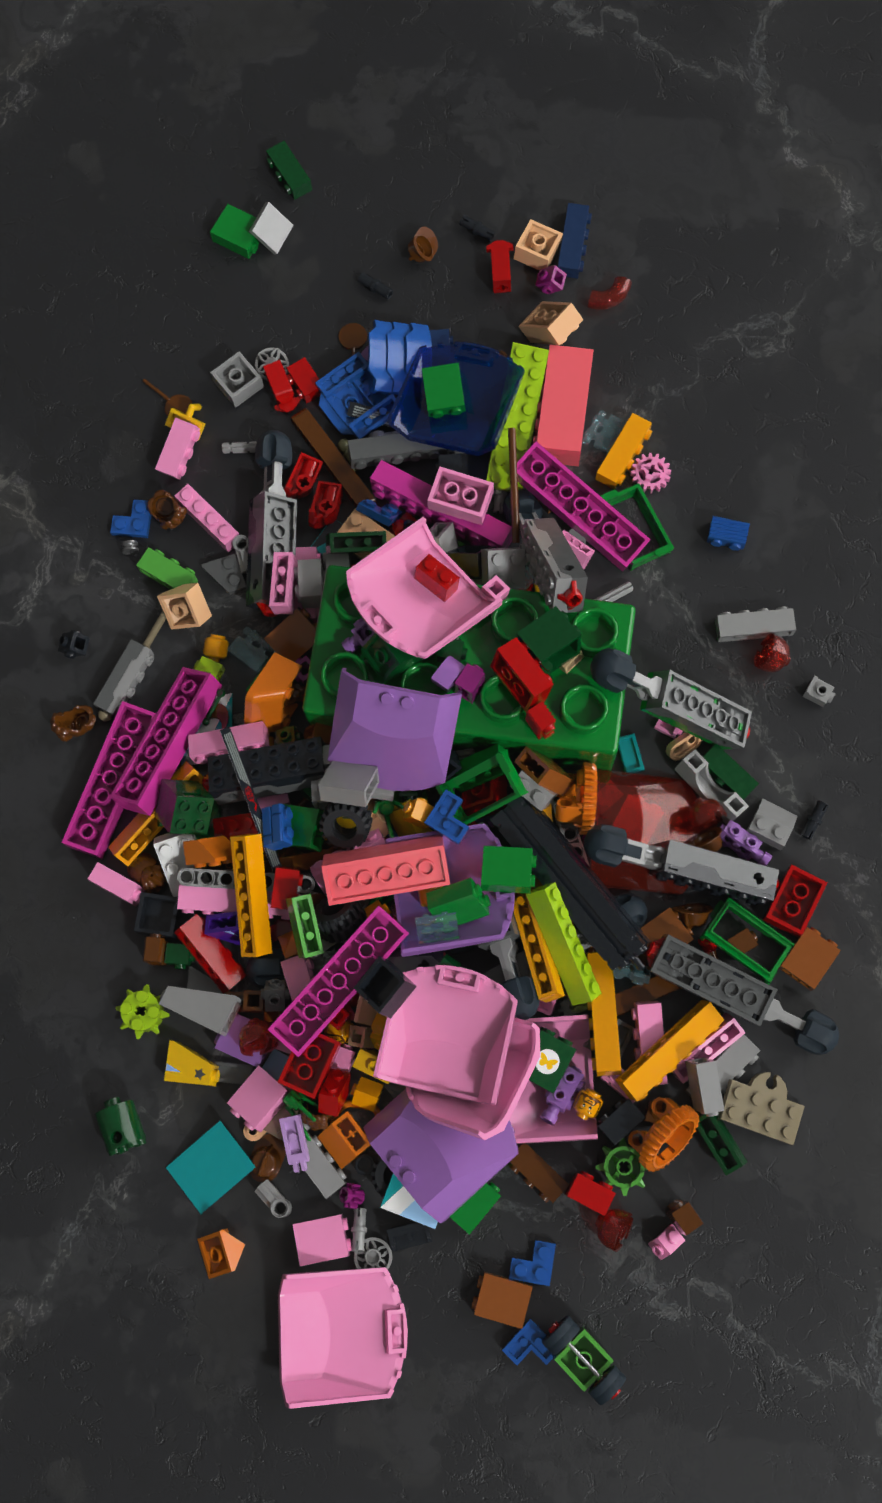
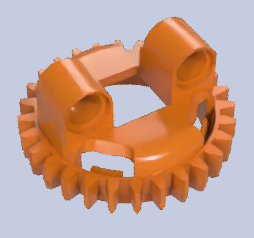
M583 762L582 769L578 770L576 774L567 773L575 782L564 796L557 795L560 799L557 800L555 818L560 822L573 823L575 827L579 828V835H586L595 825L598 777L597 766L590 762Z
M658 1097L654 1099L651 1109L659 1120L652 1125L649 1131L635 1130L628 1137L629 1144L641 1155L638 1158L640 1160L639 1163L652 1172L659 1171L660 1168L663 1169L665 1165H669L671 1161H674L675 1157L689 1144V1140L693 1138L699 1123V1115L691 1106L682 1105L680 1107L670 1098ZM663 1103L666 1104V1110L664 1112L662 1110ZM640 1135L643 1137L642 1144L639 1143ZM664 1143L669 1145L663 1152L657 1155Z

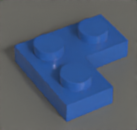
M364 499L358 503L356 508L357 511L388 527L400 519L403 513L394 504H385L383 507H379L374 501Z
M133 500L131 517L113 515L111 535L148 538L151 514L147 506L148 501Z
M446 789L424 824L459 845L469 830V826L453 817L462 804L463 799Z
M535 1240L532 1261L512 1257L509 1279L550 1286L556 1243Z
M531 1319L525 1323L523 1328L502 1349L516 1365L531 1350L546 1365L555 1357L542 1343L546 1334Z

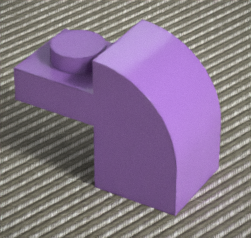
M448 656L433 674L431 680L435 685L449 693L465 665L452 656Z

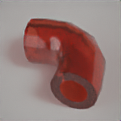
M616 277L610 289L606 291L592 290L588 308L605 310L617 306L626 298L631 289V280L626 277Z

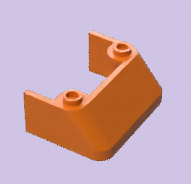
M275 652L273 653L245 697L244 724L263 721L269 733L276 732V730L290 725V718L299 704L295 703L284 706V701L290 699L294 690L292 682L301 670L302 665Z

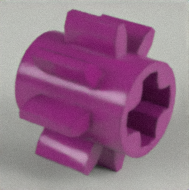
M347 1183L346 1187L341 1189L339 1198L344 1203L343 1207L358 1209V1205L363 1203L365 1193L360 1189V1184Z

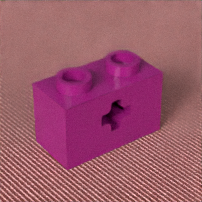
M467 663L454 683L455 693L462 690L461 698L471 704L477 698L485 682L483 669L476 664L470 665Z

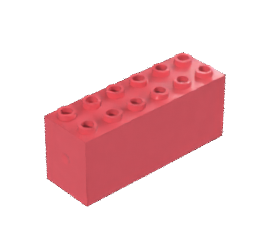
M550 345L540 400L538 402L533 444L537 441L563 465L579 467L594 349Z
M441 834L325 854L321 865L329 906L450 885L449 869L443 835Z

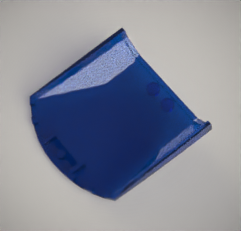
M443 342L437 343L438 346L427 348V345L419 347L388 416L389 425L409 441L481 456L495 449L525 372L524 368L514 363L511 357L507 356L506 358L499 354L498 350L479 344L454 342V345H444ZM459 363L466 411L459 415L446 414L441 418L429 417L422 368Z

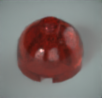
M772 633L767 635L761 642V645H763L761 652L759 650L756 652L754 665L762 671L772 673L781 670L789 664L791 659L790 648L787 642L780 636Z
M702 797L692 802L693 806L689 808L687 813V821L693 834H698V830L702 828L707 830L715 827L723 821L722 815L727 817V813L720 802L710 798L702 799Z
M257 1018L248 1021L238 1035L240 1052L245 1056H253V1053L260 1051V1055H263L277 1048L279 1039L268 1030L272 1024Z
M613 1208L608 1210L605 1216H598L595 1226L598 1227L597 1236L602 1245L614 1252H618L622 1248L623 1244L620 1242L623 1238L627 1239L632 1228V1213L620 1208Z

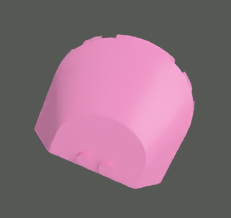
M514 1018L496 1105L477 1103L406 1086L408 1098L412 1101L414 1108L427 1119L471 1136L486 1140L504 1131L540 1058V1028L533 1022Z

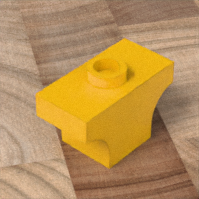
M360 1048L352 1067L373 1077L379 1052L374 1049ZM378 1079V1080H380V1081H382V1082H384V1083H386V1084H389V1083H390V1082H388V1081Z

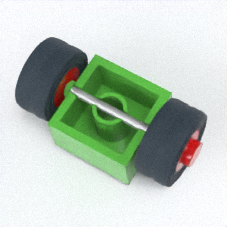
M566 1316L560 1322L556 1321L553 1323L542 1343L555 1355L554 1360L584 1392L592 1384L588 1393L599 1405L614 1399L620 1393V1388L625 1383L626 1377L615 1365L609 1367L614 1362L612 1357L584 1327L580 1329L571 1317Z

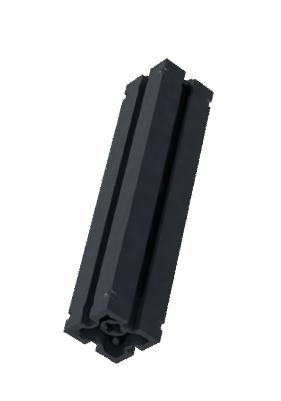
M521 796L508 803L506 808L490 819L512 847L533 848V855L537 856L536 868H532L533 874L542 885L556 883L570 919L602 959L607 962L612 971L617 968L622 970L631 963L639 971L645 967L638 956L649 949L647 945L651 941L643 934L640 927L543 810L540 811Z

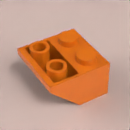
M225 836L183 842L186 865H194L195 868L206 867V863H208L209 867L219 866L221 861L223 864L233 863L231 842Z
M349 1111L345 1112L317 1136L341 1169L371 1146L365 1131Z

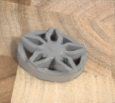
M266 348L258 353L255 360V369L262 379L268 381L267 377L263 375L265 374L264 370H260L263 366L279 360L280 354L285 359V361H280L286 364L283 365V368L287 374L286 367L289 366V361L283 351L278 348ZM259 359H260L261 362L264 363V364H262V365L258 368V362H259Z
M370 1237L365 1239L364 1243H366L367 1252H354L356 1268L362 1269L358 1260L366 1261L364 1268H367V1265L372 1266V1268H375L376 1265L379 1268L381 1267L379 1266L381 1261L388 1270L392 1263L390 1246L381 1238ZM369 1241L373 1244V1249L369 1248ZM374 1241H378L382 1243L384 1246H380L378 1249H376L377 1245ZM387 1248L384 1254L380 1253L381 1249ZM387 1253H389L388 1264L386 1263L385 1259H382V1257H385ZM365 1254V1258L358 1257V1255Z

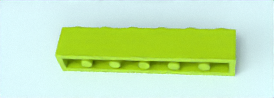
M555 882L536 887L531 890V894H526L571 1004L574 1006L592 1002L602 993L592 972L591 965L587 960L584 948L577 936L576 929L572 924L568 910L562 900L561 893Z

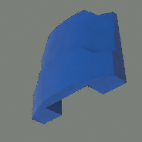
M374 320L373 330L368 333V371L373 376V391L424 399L426 396L422 368L432 367V341L428 325Z
M357 352L315 382V385L321 392L319 407L340 434L354 435L357 439H361L396 414L403 412L402 405L393 394L389 395L388 393L373 391V376L368 371V362L360 352ZM350 401L372 407L359 418L347 416ZM377 410H379V416L372 420L368 418Z

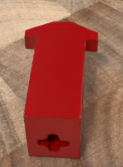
M497 240L486 246L487 253L491 252L493 292H511L509 251H513V244L504 240Z
M277 360L263 366L278 404L274 406L275 411L286 413L293 411L301 400L299 396H294L281 361Z
M301 452L285 486L286 497L295 499L308 496L322 469L323 461Z
M318 481L311 509H309L308 522L310 527L318 529L324 525L332 524L337 519L343 498L342 484Z

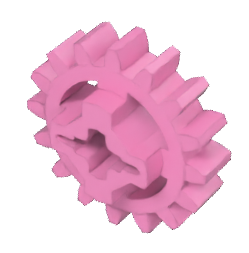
M649 453L648 457L642 454L641 460L636 458V464H632L630 474L633 477L632 483H639L643 487L644 492L649 489L650 493H653V489L660 492L661 487L665 488L666 482L670 481L669 475H671V470L668 469L670 464L664 463L665 457L659 459V454H656L655 457H652V453Z

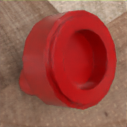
M708 939L698 940L701 949L706 954L717 949V946Z

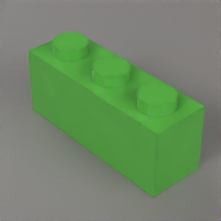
M148 547L136 565L141 573L170 590L183 584L198 582L192 569L188 567L184 569L179 566L180 563L173 558L169 560L158 549L152 550Z
M311 894L287 898L286 904L298 957L308 958L324 954Z

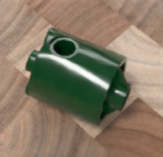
M119 1097L109 1099L104 1102L105 1109L94 1114L109 1156L129 1151V1148L139 1147L147 1143L134 1100L121 1102Z

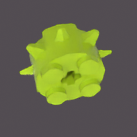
M147 984L142 991L132 992L129 989L126 990V999L120 1006H116V1010L121 1012L123 1020L120 1029L129 1027L135 1030L136 1039H140L144 1032L153 1031L159 1034L158 1026L162 1023V1019L170 1016L169 1013L164 1011V1006L159 1004L161 995L151 994L150 987ZM141 1008H146L144 1016L139 1014Z

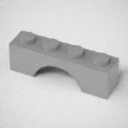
M695 749L675 768L676 772L725 824L730 820L734 821L749 806L736 792L725 791L713 781L708 770L709 763Z

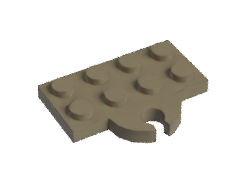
M771 1072L756 1074L751 1078L748 1085L729 1079L723 1099L725 1111L719 1112L718 1119L789 1145H794L805 1106L787 1100L788 1091L782 1078L774 1075V1084L770 1089L766 1086V1080L770 1077Z

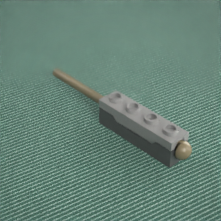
M163 610L143 644L132 639L130 640L99 693L94 706L99 710L98 717L100 720L107 722L112 717H116L122 701L127 703L128 699L133 697L136 685L144 678V671L147 666L153 663L154 653L150 649V645L166 620Z

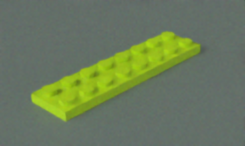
M515 342L512 344L486 481L494 483V489L510 492L508 428H516L517 462L531 447L538 402L540 400L549 353L547 349ZM518 482V490H519V489H522L523 486Z

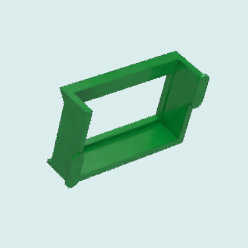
M639 483L620 492L612 490L601 495L611 506L633 497L660 548L637 559L634 558L628 565L630 572L673 551L674 546Z
M508 749L495 754V756L453 779L436 786L440 796H442L446 789L455 794L453 788L497 764L500 765L514 790L513 793L468 817L460 805L453 816L454 818L468 825L529 793L525 789L508 756Z
M731 898L719 901L710 914L712 920L699 939L701 941L708 939L763 979L762 982L769 985L777 974L778 968L795 944ZM727 909L783 948L769 971L713 932Z

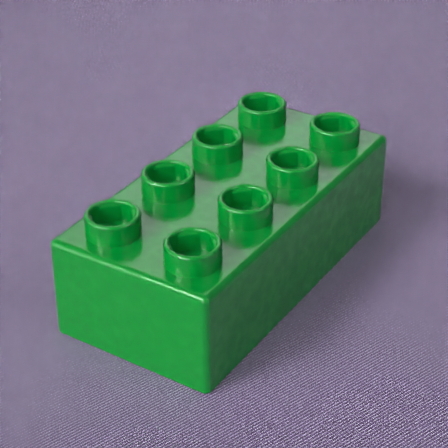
M330 565L326 569L302 706L310 726L315 723L333 726L342 668H347L346 671L360 680L376 683L375 679L378 677L367 659H360L362 654L361 645L355 653L347 652L342 646V642L346 638H351L354 635L351 632L355 628L353 624L362 618L352 601L347 585L346 571L351 567ZM476 584L480 589H482L483 585ZM510 589L507 598L503 600L499 608L458 636L461 641H464L465 648L468 649L466 660H462L461 663L465 666L468 663L481 667L485 673V682L473 704L461 698L452 750L475 749V753L492 745L499 744L504 749H508L510 760L514 762L527 746L551 758L562 769L578 771L582 769L583 762H590L597 766V774H609L618 751L626 689L615 693L601 687L592 678L590 664L595 654L607 648L620 650L630 655L636 613L635 607L631 604L585 598L584 607L581 612L566 613L569 622L573 626L576 625L581 631V650L584 658L567 674L560 668L551 673L554 685L544 705H547L551 715H554L556 729L554 730L555 733L549 738L544 739L542 737L538 739L526 722V712L490 666L499 647L516 638L518 631L548 612L550 608L546 606L545 599L540 592ZM438 651L424 659L421 663L411 666L403 674L386 682H380V684L437 695L455 693V685L447 693L431 680L433 674L442 664V662H437Z

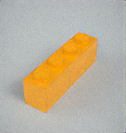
M634 413L631 414L598 469L595 480L614 490L618 484L622 485L626 477L624 475L626 470H631L632 464L635 462L633 460L635 455H640L644 447L642 445L644 440L648 441L653 432L650 421Z

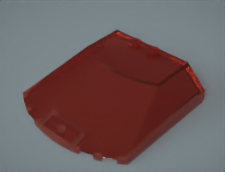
M597 769V806L594 826L605 824L625 829L627 839L653 846L667 840L688 844L704 831L703 818L697 797L685 780ZM591 859L590 868L608 888L682 895L689 887V885L684 887L674 885V881L670 880L666 882L658 881L655 879V876L649 875L650 869L621 861L614 868L599 864Z

